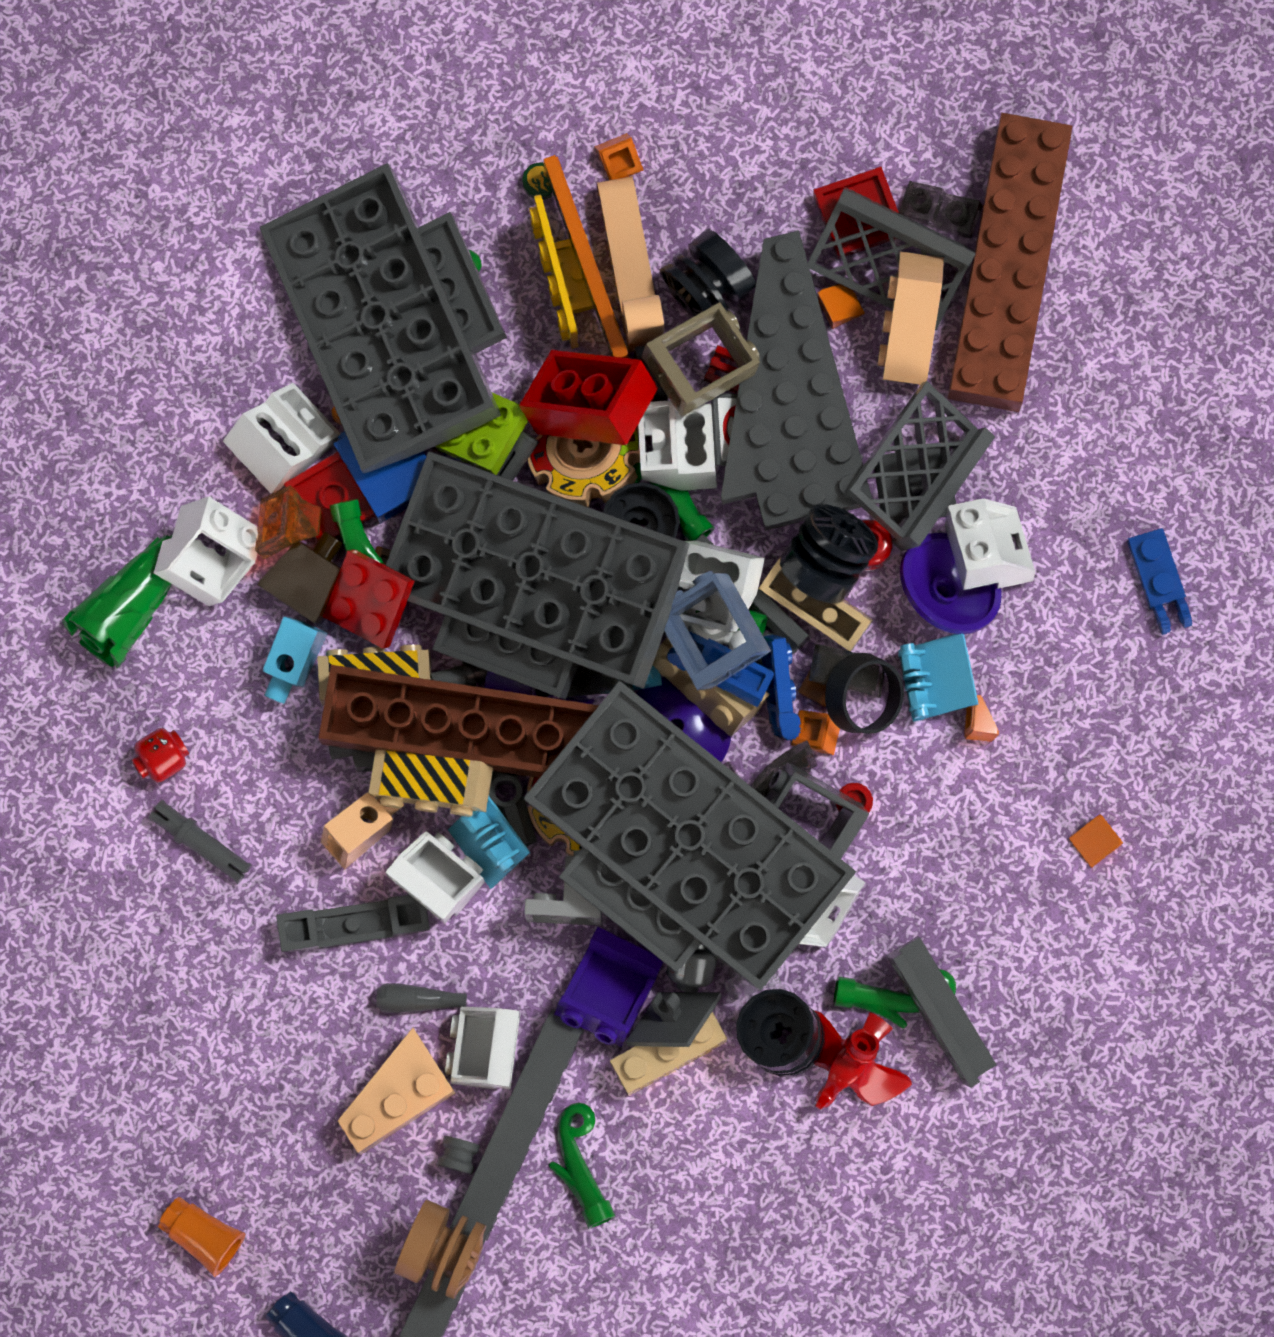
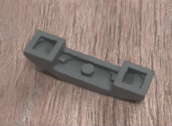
M410 895L313 911L311 909L276 915L281 952L344 946L430 930L427 909Z

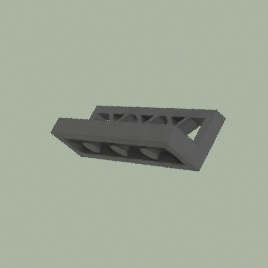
M917 936L886 955L960 1080L963 1084L972 1088L980 1083L978 1079L980 1075L997 1064L923 941Z

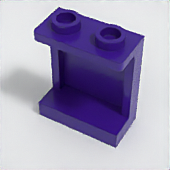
M597 927L590 940L588 949L564 995L558 1001L555 1015L559 1016L570 1027H581L593 1033L599 1041L605 1044H616L622 1047L664 962L653 953Z

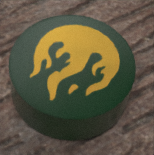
M538 162L530 165L524 171L522 177L524 191L533 199L534 196L540 194L543 200L549 199L553 196L544 170V163Z

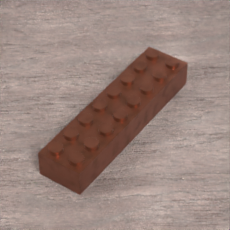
M1001 112L976 241V254L973 258L947 399L1019 412L1021 409L1073 125Z
M331 665L318 738L322 745L373 753L377 749L481 761L492 767L493 771L540 778L599 705Z

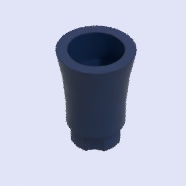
M291 1291L280 1298L265 1316L275 1327L274 1331L280 1337H348L316 1313L304 1300L300 1301Z

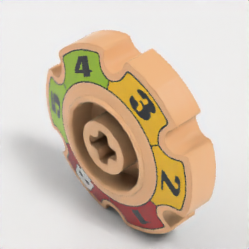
M638 426L636 427L627 445L540 434L535 438L540 443L528 458L529 467L537 484L548 483L546 486L548 494L585 507H589L590 501L594 498H601L604 503H607L615 491L627 484H633L638 478L633 466L640 462Z

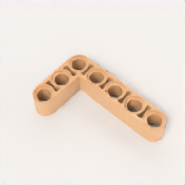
M633 176L597 182L598 196H600L601 212L604 228L607 232V244L611 265H613L614 281L617 297L620 302V313L624 334H626L628 352H634L635 347L646 346L648 342L664 334L661 302L659 295H655Z

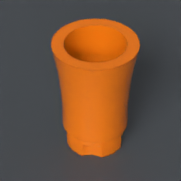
M181 1197L174 1199L171 1205L167 1207L158 1225V1228L166 1232L171 1240L196 1258L214 1277L218 1276L226 1268L242 1245L246 1235L245 1232L223 1223L194 1203L189 1204Z

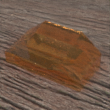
M291 485L262 498L255 551L263 559H267L293 544L318 536L321 507L303 500Z

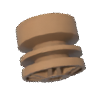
M426 1199L409 1231L394 1273L418 1283L427 1269L434 1271L431 1290L438 1291L444 1278H450L445 1296L455 1299L461 1288L470 1280L483 1250V1235L486 1225L476 1222L470 1235L467 1236L464 1234L469 1217L463 1215L453 1229L446 1227L450 1209Z

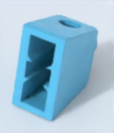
M284 616L263 667V672L272 675L264 695L285 704L292 685L304 687L328 633L295 618ZM289 656L294 661V667L291 671H287L285 668V660Z

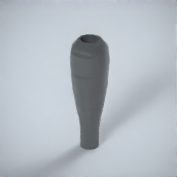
M385 983L377 988L376 1007L384 1013H410L443 1008L466 1007L467 993H451L399 983Z

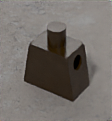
M324 531L314 548H311L304 542L297 541L262 577L257 585L313 623L321 625L325 619L323 615L341 569L340 566L332 562V559L343 543L326 531Z

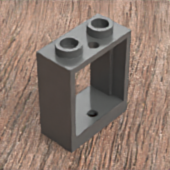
M787 762L783 770L778 769L769 783L770 791L765 798L779 808L792 785L797 781L843 807L821 841L824 846L842 859L869 816L868 811L860 802Z

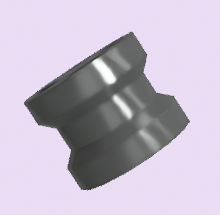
M444 1135L442 1143L445 1149L443 1155L438 1157L436 1165L472 1175L474 1170L472 1165L473 1156L479 1152L480 1145Z

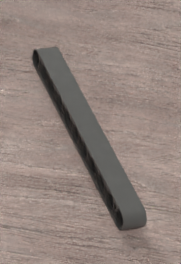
M555 1009L551 1010L450 1226L453 1229L463 1215L469 1217L464 1234L469 1236L476 1222L485 1224L483 1245L491 1234L500 1208L504 1205L514 1184L513 1180L522 1167L531 1141L540 1128L545 1117V1111L553 1100L563 1072L567 1069L577 1048L576 1044L585 1030L581 1027L573 1028L566 1025L559 1016L555 1015ZM430 1270L399 1337H443L449 1324L450 1316L453 1310L456 1309L466 1288L465 1285L458 1292L455 1299L445 1296L450 1278H444L438 1291L431 1290L434 1271Z

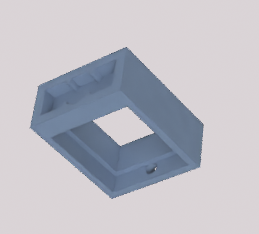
M713 571L705 572L692 581L695 586L683 593L682 590L676 591L670 615L664 629L697 690L714 688L771 652L729 574L713 573ZM718 591L746 642L710 665H707L680 615Z

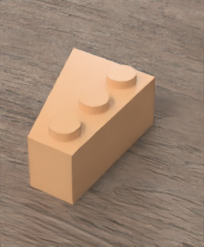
M900 251L897 277L890 276L887 298L893 299L892 311L885 310L882 332L889 333L887 345L880 344L877 366L884 367L883 380L919 385L927 381L942 289L944 257Z
M412 1028L339 1118L338 1123L357 1153L362 1155L456 1093L415 1029Z

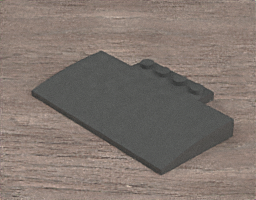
M386 163L259 227L360 469L364 474L437 446L502 416L475 354L506 339L507 336L451 212L419 227L396 173Z
M428 451L386 566L415 581L408 598L409 602L445 615L432 650L566 700L578 665L644 689L670 615L690 544Z
M621 681L616 684L524 797V801L582 847L559 878L676 973L679 972L700 944H702L757 990L761 991L857 872Z

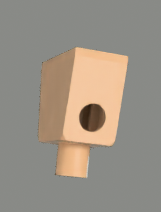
M367 792L324 825L321 843L345 870L391 830L392 815L401 808L380 805V799H376ZM362 819H369L373 823H366Z

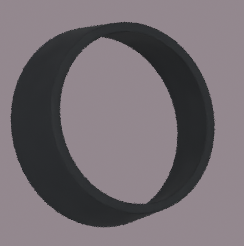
M855 653L840 661L833 669L825 690V704L829 717L837 727L850 733L872 734L886 729L898 716L904 698L903 682L898 671L891 664L869 653ZM871 664H880L888 678L889 694L887 704L883 713L876 721L865 728H860L851 720L846 707L847 690L852 678L859 670Z

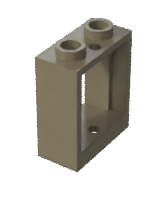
M720 302L648 342L644 348L642 359L681 417L754 376L760 364L757 348L751 341L745 340L739 331L740 326L735 315L729 310L726 311ZM712 327L739 368L695 392L669 351Z

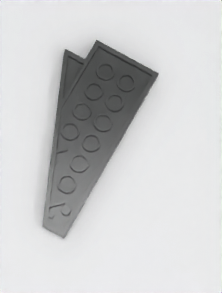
M798 230L765 238L763 240L747 341H751L758 350L760 364L754 376L739 384L721 492V502L723 505L756 497L764 529L767 531L806 521L809 511L816 505L828 504L840 507L846 511L861 508L845 491L863 467V462L800 232ZM866 479L860 490L871 500L872 495Z

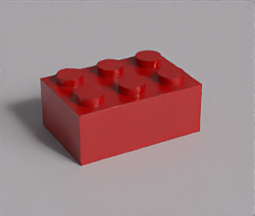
M551 350L519 407L536 434L627 445L658 387L643 362L639 359Z

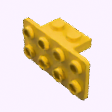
M541 194L534 196L535 206L529 208L530 222L535 239L542 238V241L538 242L539 255L544 273L551 272L547 279L553 307L560 306L561 308L556 310L559 332L562 341L569 340L571 349L578 348V332L573 314L591 310L594 307L570 240L553 241Z

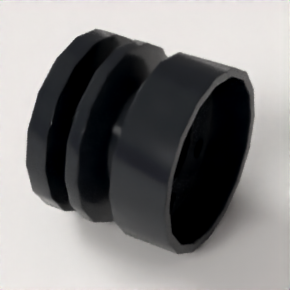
M705 229L688 244L694 261L679 253L673 257L675 266L671 263H666L660 268V274L668 286L671 295L688 314L693 316L700 314L719 302L728 311L722 294L734 302H739L756 287V281L744 261L722 237L711 229Z
M644 482L627 484L615 491L605 504L603 512L639 526L644 525L647 529L676 538L680 524L678 508L671 496L658 486Z
M828 504L816 505L809 511L806 521L799 527V533L792 538L781 555L780 566L788 580L804 594L819 601L840 603L848 597L859 579V574L867 568L869 561L875 556L878 550V542L870 528L854 514L840 507Z
M783 989L764 990L752 996L741 1008L736 1022L737 1040L743 1053L767 1073L779 1077L798 1076L811 1069L819 1060L825 1045V1028L819 1015L795 993ZM783 1029H787L791 1033L786 1037L787 1043L785 1044L777 1039L782 1036Z

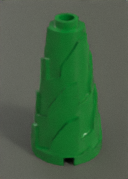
M164 535L161 538L157 537L142 553L131 559L114 576H109L81 604L71 609L62 619V623L70 635L73 636L79 630L81 640L78 643L110 667L115 665L116 668H119L126 660L127 653L152 620L153 613L162 603L172 585L154 574L162 541L172 538V535Z

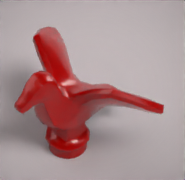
M815 1011L825 1028V1045L819 1060L814 1065L829 1071L826 1083L816 1095L815 1106L821 1110L831 1106L838 1094L847 1087L852 1088L861 1100L870 1106H874L893 1099L912 1085V1081L907 1075L895 1069L877 1064L874 1061L879 1050V1042L893 1029L886 1021L870 1012L862 1029L856 1030L846 1039H842L831 1022L821 1012Z

